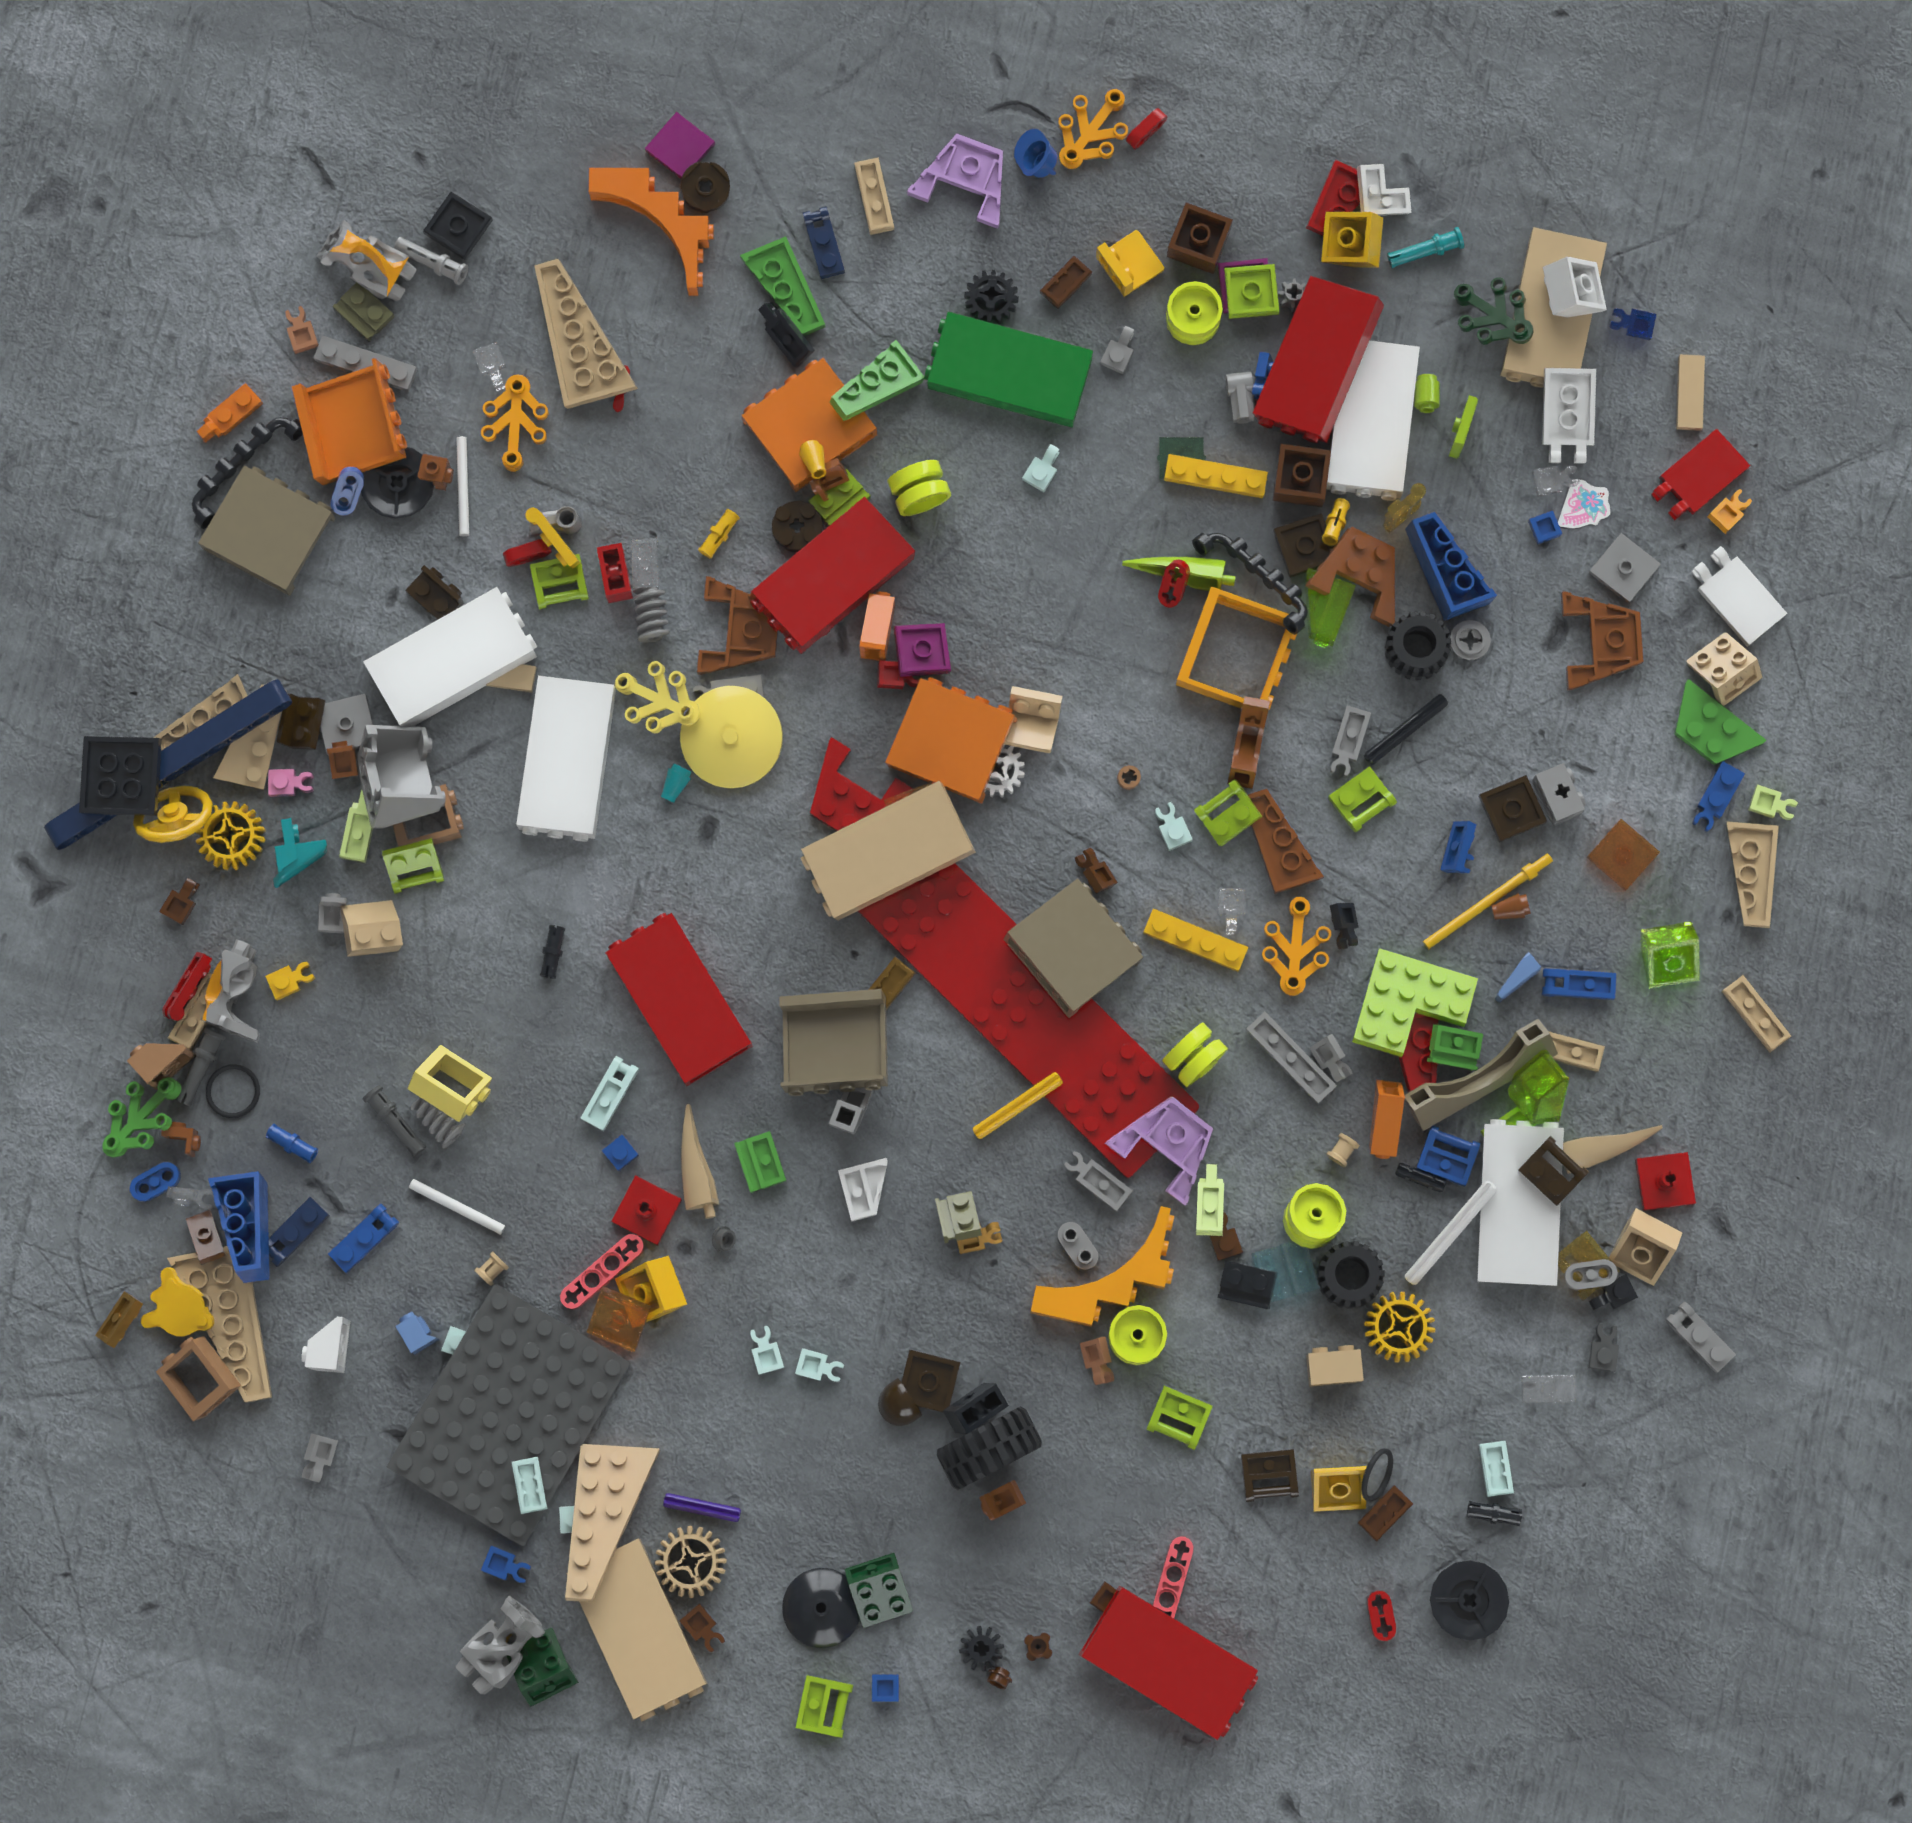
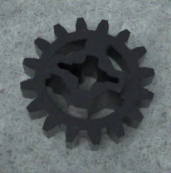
M985 270L982 271L981 278L974 275V284L967 283L969 291L964 293V298L968 300L965 302V307L972 308L970 316L973 317L977 314L978 320L983 321V319H987L989 323H992V320H996L998 324H1001V317L1007 320L1010 319L1009 311H1016L1014 304L1018 303L1019 296L1015 295L1018 293L1017 286L1011 287L1013 279L1005 280L1004 272L1000 276H996L995 270H992L991 275H987ZM997 284L1002 286L1005 290H1001ZM990 294L994 295L993 300H989ZM978 305H982L985 310L981 309Z

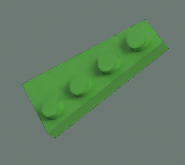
M786 236L740 255L744 264L779 308L786 312L803 336L826 327Z
M895 340L869 366L864 367L860 374L831 397L830 404L842 420L846 421L923 383L924 375L898 341Z

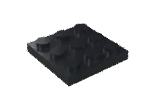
M84 736L79 813L157 816L162 739Z

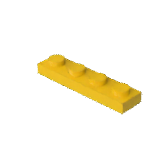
M1168 454L1164 481L1263 498L1268 472Z
M1156 909L1152 910L1143 931L1145 935L1236 972H1239L1248 947Z

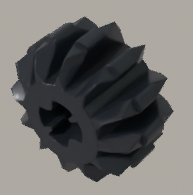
M977 1626L978 1636L975 1637L969 1629L967 1633L972 1640L968 1641L965 1638H961L960 1641L969 1645V1647L959 1649V1653L969 1652L970 1655L964 1658L963 1662L966 1664L973 1658L975 1661L971 1669L975 1670L978 1662H981V1669L984 1672L986 1671V1661H989L993 1668L996 1667V1663L991 1659L992 1656L1002 1659L1003 1655L995 1653V1649H1003L1004 1644L994 1645L993 1642L1001 1636L996 1634L990 1639L989 1635L992 1632V1628L988 1627L986 1635H982V1627ZM978 1641H983L984 1645H989V1652L985 1651L986 1656L982 1657L979 1652H974V1645L978 1646Z

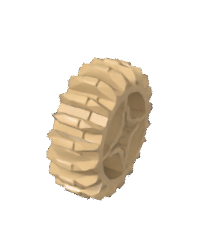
M688 1526V1534L685 1535L681 1527L677 1528L679 1537L676 1538L670 1532L668 1537L672 1542L669 1544L667 1541H661V1545L666 1547L665 1552L662 1550L656 1551V1554L663 1556V1561L656 1560L655 1565H663L664 1568L656 1573L658 1576L666 1574L667 1577L662 1580V1585H666L671 1581L673 1584L670 1586L669 1591L673 1593L679 1587L678 1596L680 1597L684 1596L685 1589L689 1590V1598H694L695 1589L698 1590L700 1596H704L702 1587L706 1586L709 1591H713L714 1588L710 1582L712 1580L718 1584L721 1582L720 1578L715 1576L716 1573L725 1574V1569L718 1568L719 1563H727V1559L718 1558V1554L724 1553L725 1549L719 1548L716 1550L715 1546L720 1543V1540L717 1538L710 1542L709 1539L713 1535L711 1531L703 1537L702 1527H699L697 1533L693 1534V1526ZM688 1540H699L710 1551L695 1554ZM680 1543L682 1558L678 1562L669 1565L670 1555L673 1549ZM686 1549L693 1558H701L704 1556V1558L698 1560V1563L695 1564L696 1567L694 1568V1571L691 1569L690 1566L678 1567L679 1565L684 1564V1560H687L686 1556H688ZM712 1559L710 1573L704 1580H701L700 1565ZM687 1570L694 1584H684L677 1580L672 1573Z

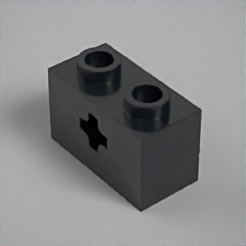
M983 1383L944 1409L943 1412L955 1433L968 1434L1009 1405L996 1383Z

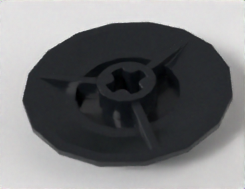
M405 448L406 458L362 472L364 483L361 495L369 508L381 516L394 519L412 516L423 509L432 497L434 484L431 481L418 478L422 454L413 448ZM395 479L401 481L403 486L400 488L398 486L394 487L393 481Z
M1468 1560L1453 1563L1441 1571L1432 1585L1430 1604L1432 1614L1441 1629L1455 1638L1471 1641L1486 1638L1499 1629L1507 1617L1509 1596L1507 1586L1498 1572L1485 1563ZM1464 1594L1467 1596L1473 1594L1475 1596L1473 1599L1475 1605L1473 1607L1471 1605L1466 1607L1463 1605L1465 1602Z

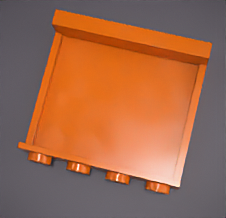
M376 358L372 359V366L308 388L301 383L291 386L313 478L323 486L337 481L339 473L346 467H355L361 472H365L406 458L405 448H407V443L404 435L400 433L399 425H401V419L393 405L396 398L387 380L390 379V374L387 366L380 363Z
M824 358L819 361L813 360L805 367V371L798 376L796 374L790 376L784 382L785 385L778 390L776 388L770 390L765 394L761 402L750 404L744 409V414H742L744 425L747 424L788 478L790 486L795 492H798L813 480L810 471L799 456L800 447L803 443L809 440L818 441L824 448V460L827 463L836 458L840 461L877 436V428L865 412L843 421L830 404L831 397L844 384Z
M929 677L927 681L920 678L885 763L890 768L931 784L940 781L946 790L982 804L986 796L984 793L1011 726L1013 722H1017V718L1012 714L1013 710L1008 707L999 705L996 708L989 705V700L980 696H975L973 699L965 696L966 692L952 686L950 690L942 687L943 683L939 680Z

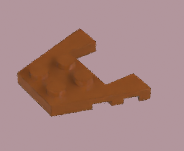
M1350 527L1330 551L1331 553L1326 560L1317 568L1314 576L1308 580L1306 587L1325 596L1330 594L1336 574L1377 594L1370 618L1390 627L1395 623V547L1354 527Z
M706 576L704 600L730 603L727 643L725 652L699 650L697 675L775 658L778 632L770 627L767 622L768 618L762 612L759 614L750 604L751 593H745L734 586L726 585L709 576Z
M1566 591L1561 593L1562 616H1589L1592 665L1566 667L1567 690L1579 688L1644 662L1640 612L1609 603L1604 604L1593 601V599L1588 597L1582 598Z

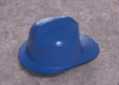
M1039 129L1026 131L1018 140L1014 150L1016 163L1026 176L1044 178L1048 174L1055 175L1054 167L1058 160L1056 150L1050 145L1045 135Z

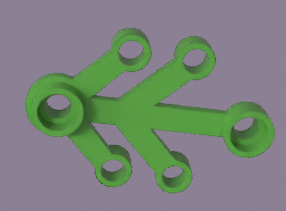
M171 1077L160 1080L157 1086L158 1091L141 1109L140 1103L144 1087L136 1081L130 1082L126 1087V1093L130 1096L127 1124L122 1128V1119L126 1113V1105L118 1100L112 1101L108 1107L109 1113L113 1115L111 1133L103 1141V1152L107 1156L115 1158L124 1155L127 1149H150L154 1144V1138L150 1134L141 1132L136 1138L129 1137L134 1131L150 1129L165 1131L170 1128L172 1119L164 1113L157 1114L155 1118L147 1119V1117L165 1098L167 1100H174L180 1095L181 1084Z

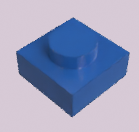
M1553 511L1536 516L1528 521L1537 545L1562 535Z
M620 1135L602 1150L618 1171L622 1170L639 1156L623 1135Z
M872 1674V1702H899V1674Z

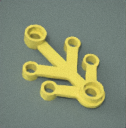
M653 661L648 666V673L654 677L658 693L638 684L636 678L629 673H622L616 678L615 687L622 694L630 695L635 693L653 702L638 709L636 707H629L625 711L626 720L633 724L640 722L642 718L665 709H669L674 713L661 719L657 717L648 718L645 724L647 730L656 734L663 728L678 722L685 726L693 725L700 718V708L697 703L689 699L685 686L686 677L679 671H674L669 675V683L676 687L679 703L671 699L664 675L665 667L658 661ZM656 666H659V671L657 673H654V668ZM677 676H680V681L678 683H674L675 678ZM624 679H627V684L625 686H621L622 681ZM689 708L690 713L684 716L685 710ZM636 711V717L631 719V713ZM657 721V727L652 729V723Z

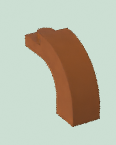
M1244 697L1227 784L1236 779L1242 787L1253 789L1270 701Z

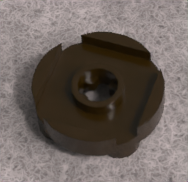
M696 162L685 170L680 190L688 206L701 213H709L719 209L727 201L730 192V180L727 172L717 163ZM701 181L704 183L709 181L711 183V191H700L701 185L699 183Z
M792 501L777 508L772 519V532L775 540L790 552L800 551L818 536L823 529L820 514L812 504L803 501ZM794 521L804 524V527L800 528L798 533L793 528H790Z

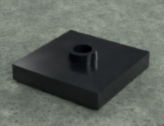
M450 192L423 230V233L465 260L493 219L458 195Z

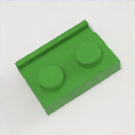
M1433 1024L1429 1047L1431 1053L1427 1062L1477 1071L1476 1063L1480 1057L1483 1034Z
M770 1131L734 1143L750 1193L786 1182Z

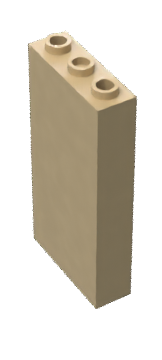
M1533 227L1528 242L1519 290L1523 291L1526 298L1524 304L1525 320L1531 322L1534 333L1532 338L1524 344H1518L1510 338L1508 339L1500 376L1506 377V380L1511 382L1526 381L1530 382L1534 387L1543 388L1544 368L1581 369L1592 314L1568 318L1553 315L1549 306L1550 299L1544 282L1543 267L1562 258L1572 257L1597 262L1600 276L1607 243ZM1517 296L1516 301H1519L1522 297ZM1521 328L1516 332H1522L1525 328Z
M937 781L802 848L804 856L801 857L805 869L807 871L811 870L815 879L812 880V884L816 892L823 894L826 902L822 904L829 917L833 916L834 919L839 921L976 853L943 783Z
M638 1538L617 1548L607 1566L604 1578L593 1602H579L632 1718L637 1719L640 1717L642 1722L655 1716L654 1710L663 1705L665 1710L679 1704L678 1698L686 1694L691 1698L704 1692L702 1686L706 1685L707 1681L641 1539Z

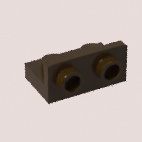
M423 565L421 568L422 573L405 590L410 597L437 620L464 604L460 597L462 592L452 583L449 586L442 581L443 575L434 567L428 569Z
M288 694L292 704L282 711L276 741L292 749L316 750L325 700Z

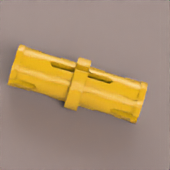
M1336 499L1331 514L1326 518L1327 526L1322 536V541L1326 545H1336L1341 530L1345 528V518L1350 507V503L1346 499ZM1338 518L1337 524L1334 526L1335 520Z
M726 509L718 523L710 528L709 531L711 533L701 547L698 548V551L707 558L712 559L721 543L727 541L729 538L728 533L740 517L732 510Z

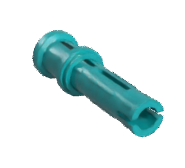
M1455 227L1451 232L1442 235L1434 234L1430 240L1391 253L1389 252L1387 253V258L1391 262L1390 267L1394 268L1433 254L1442 256L1446 251L1458 247L1463 249L1465 245L1459 227Z

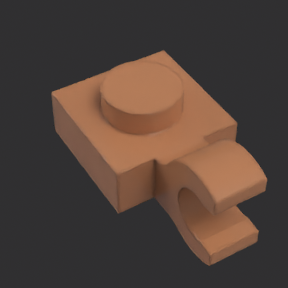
M1106 1337L1080 1343L1086 1369L1092 1368L1095 1385L1113 1382L1114 1374L1106 1365L1112 1362Z

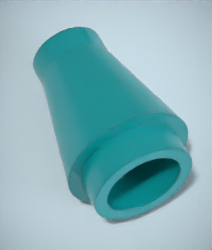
M673 763L671 769L668 768L661 797L675 803L676 798L691 780L689 777L692 772Z

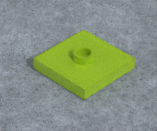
M1275 264L1224 268L1229 319L1279 315Z
M1469 395L1461 418L1456 417L1452 432L1456 434L1449 457L1457 459L1460 456L1476 409L1477 397Z

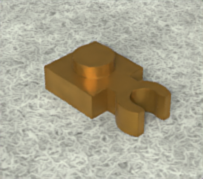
M992 1222L985 1228H981L982 1236L957 1241L959 1253L964 1254L985 1249L984 1243L987 1242L991 1244L1001 1243V1233L993 1234L1000 1231L999 1223Z

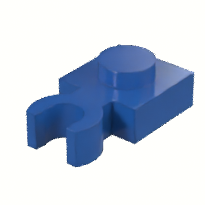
M1259 353L1255 372L1256 380L1252 390L1254 399H1259L1274 363L1270 353Z
M490 1546L481 1571L503 1580H507L508 1575L512 1574L514 1580L519 1583H525L526 1579L521 1578L518 1575V1571L521 1568L531 1570V1566L523 1562L515 1564L516 1555Z

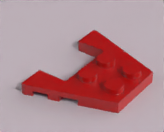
M831 737L810 810L811 816L837 832L915 793V789L895 778L882 799H879L838 773V770L851 752V749Z

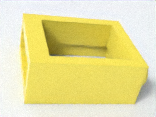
M440 1045L414 1072L407 1089L460 1122L466 1115L471 1116L479 1101L483 1103L491 1091L488 1086L492 1078ZM441 1070L472 1091L464 1098L432 1077Z

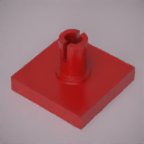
M1688 1152L1635 1159L1643 1211L1696 1204Z
M635 1175L611 1222L658 1246L682 1199Z

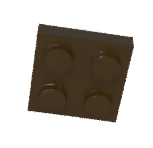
M1322 513L1274 528L1273 530L1290 578L1317 569L1326 560L1334 547L1326 545L1322 541V536L1326 529Z
M1527 775L1481 793L1478 796L1499 843L1547 822Z
M909 1350L901 1383L918 1407L944 1413L943 1410L950 1406L961 1362Z

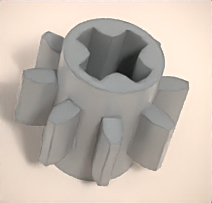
M1293 279L1290 284L1283 282L1282 289L1284 291L1278 292V298H1283L1281 307L1287 306L1293 312L1294 308H1297L1306 284L1300 285L1296 283V279ZM1294 292L1296 298H1291L1290 293Z

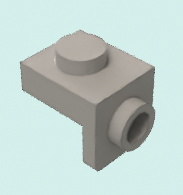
M327 893L325 897H320L317 932L344 933L340 907L346 905L347 898H341V895L336 893Z

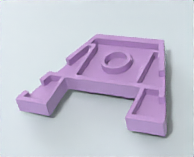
M956 134L936 156L935 161L922 172L920 178L908 188L907 195L928 203L937 180L985 197L977 216V221L998 229L1003 151Z
M1169 1097L1111 1137L1105 1144L1121 1157L1126 1158L1140 1138H1143L1181 1168L1165 1191L1182 1205H1186L1213 1128L1174 1097Z

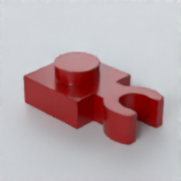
M879 660L877 688L903 690L904 683L911 687H917L919 679L916 680L912 676L900 677L898 662Z

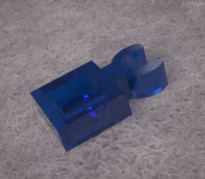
M1617 308L1613 310L1612 315L1618 316L1621 321H1611L1609 326L1611 329L1627 328V336L1651 340L1657 314L1632 309L1630 315H1627L1622 309Z

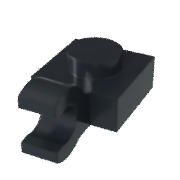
M1354 903L1330 905L1334 930H1340L1336 940L1338 949H1347V940L1349 946H1357L1358 938L1355 935L1354 929L1359 928Z
M1627 1274L1617 1278L1612 1284L1602 1287L1604 1294L1591 1299L1589 1303L1593 1310L1610 1303L1613 1309H1616L1638 1298Z

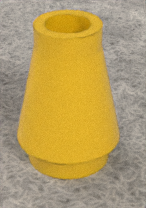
M816 440L806 441L800 447L799 456L812 477L820 479L826 475L824 448Z

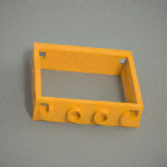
M1211 586L1180 669L1176 685L1242 709L1244 698L1189 679L1216 604L1219 603L1285 627L1283 619L1289 614ZM1285 629L1260 697L1262 700L1270 701L1269 710L1274 699L1270 692L1273 686L1278 687L1283 674L1279 672L1281 662L1286 664L1291 649L1287 648L1290 639L1295 641L1297 634L1294 635L1287 629Z

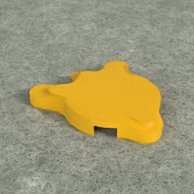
M171 1267L164 1268L160 1274L161 1286L150 1295L151 1300L157 1304V1308L142 1316V1326L144 1328L161 1327L167 1333L181 1337L191 1335L200 1330H210L214 1325V1317L209 1312L208 1307H205L202 1298L204 1295L194 1286L182 1282L175 1269Z

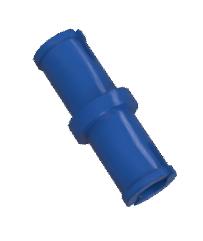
M272 1124L266 1133V1138L282 1146L285 1152L289 1154L294 1153L308 1163H312L318 1154V1149L302 1141L299 1135L295 1133L290 1134L276 1124Z

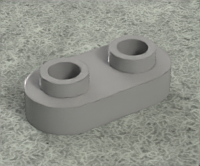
M1064 1223L1059 1228L1057 1234L1060 1245L1078 1269H1092L1098 1261L1096 1248L1077 1223ZM1069 1230L1074 1231L1076 1234L1072 1240L1067 1239L1065 1235ZM1082 1252L1090 1254L1088 1261L1081 1259L1080 1255Z
M1606 1259L1575 1263L1566 1269L1564 1281L1573 1290L1604 1287L1616 1280L1618 1271L1615 1264ZM1600 1269L1607 1271L1606 1278L1599 1276L1598 1272ZM1573 1273H1580L1582 1277L1580 1282L1573 1280Z

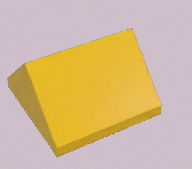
M1367 1466L1311 1470L1314 1512L1366 1509V1500L1362 1496L1361 1487Z

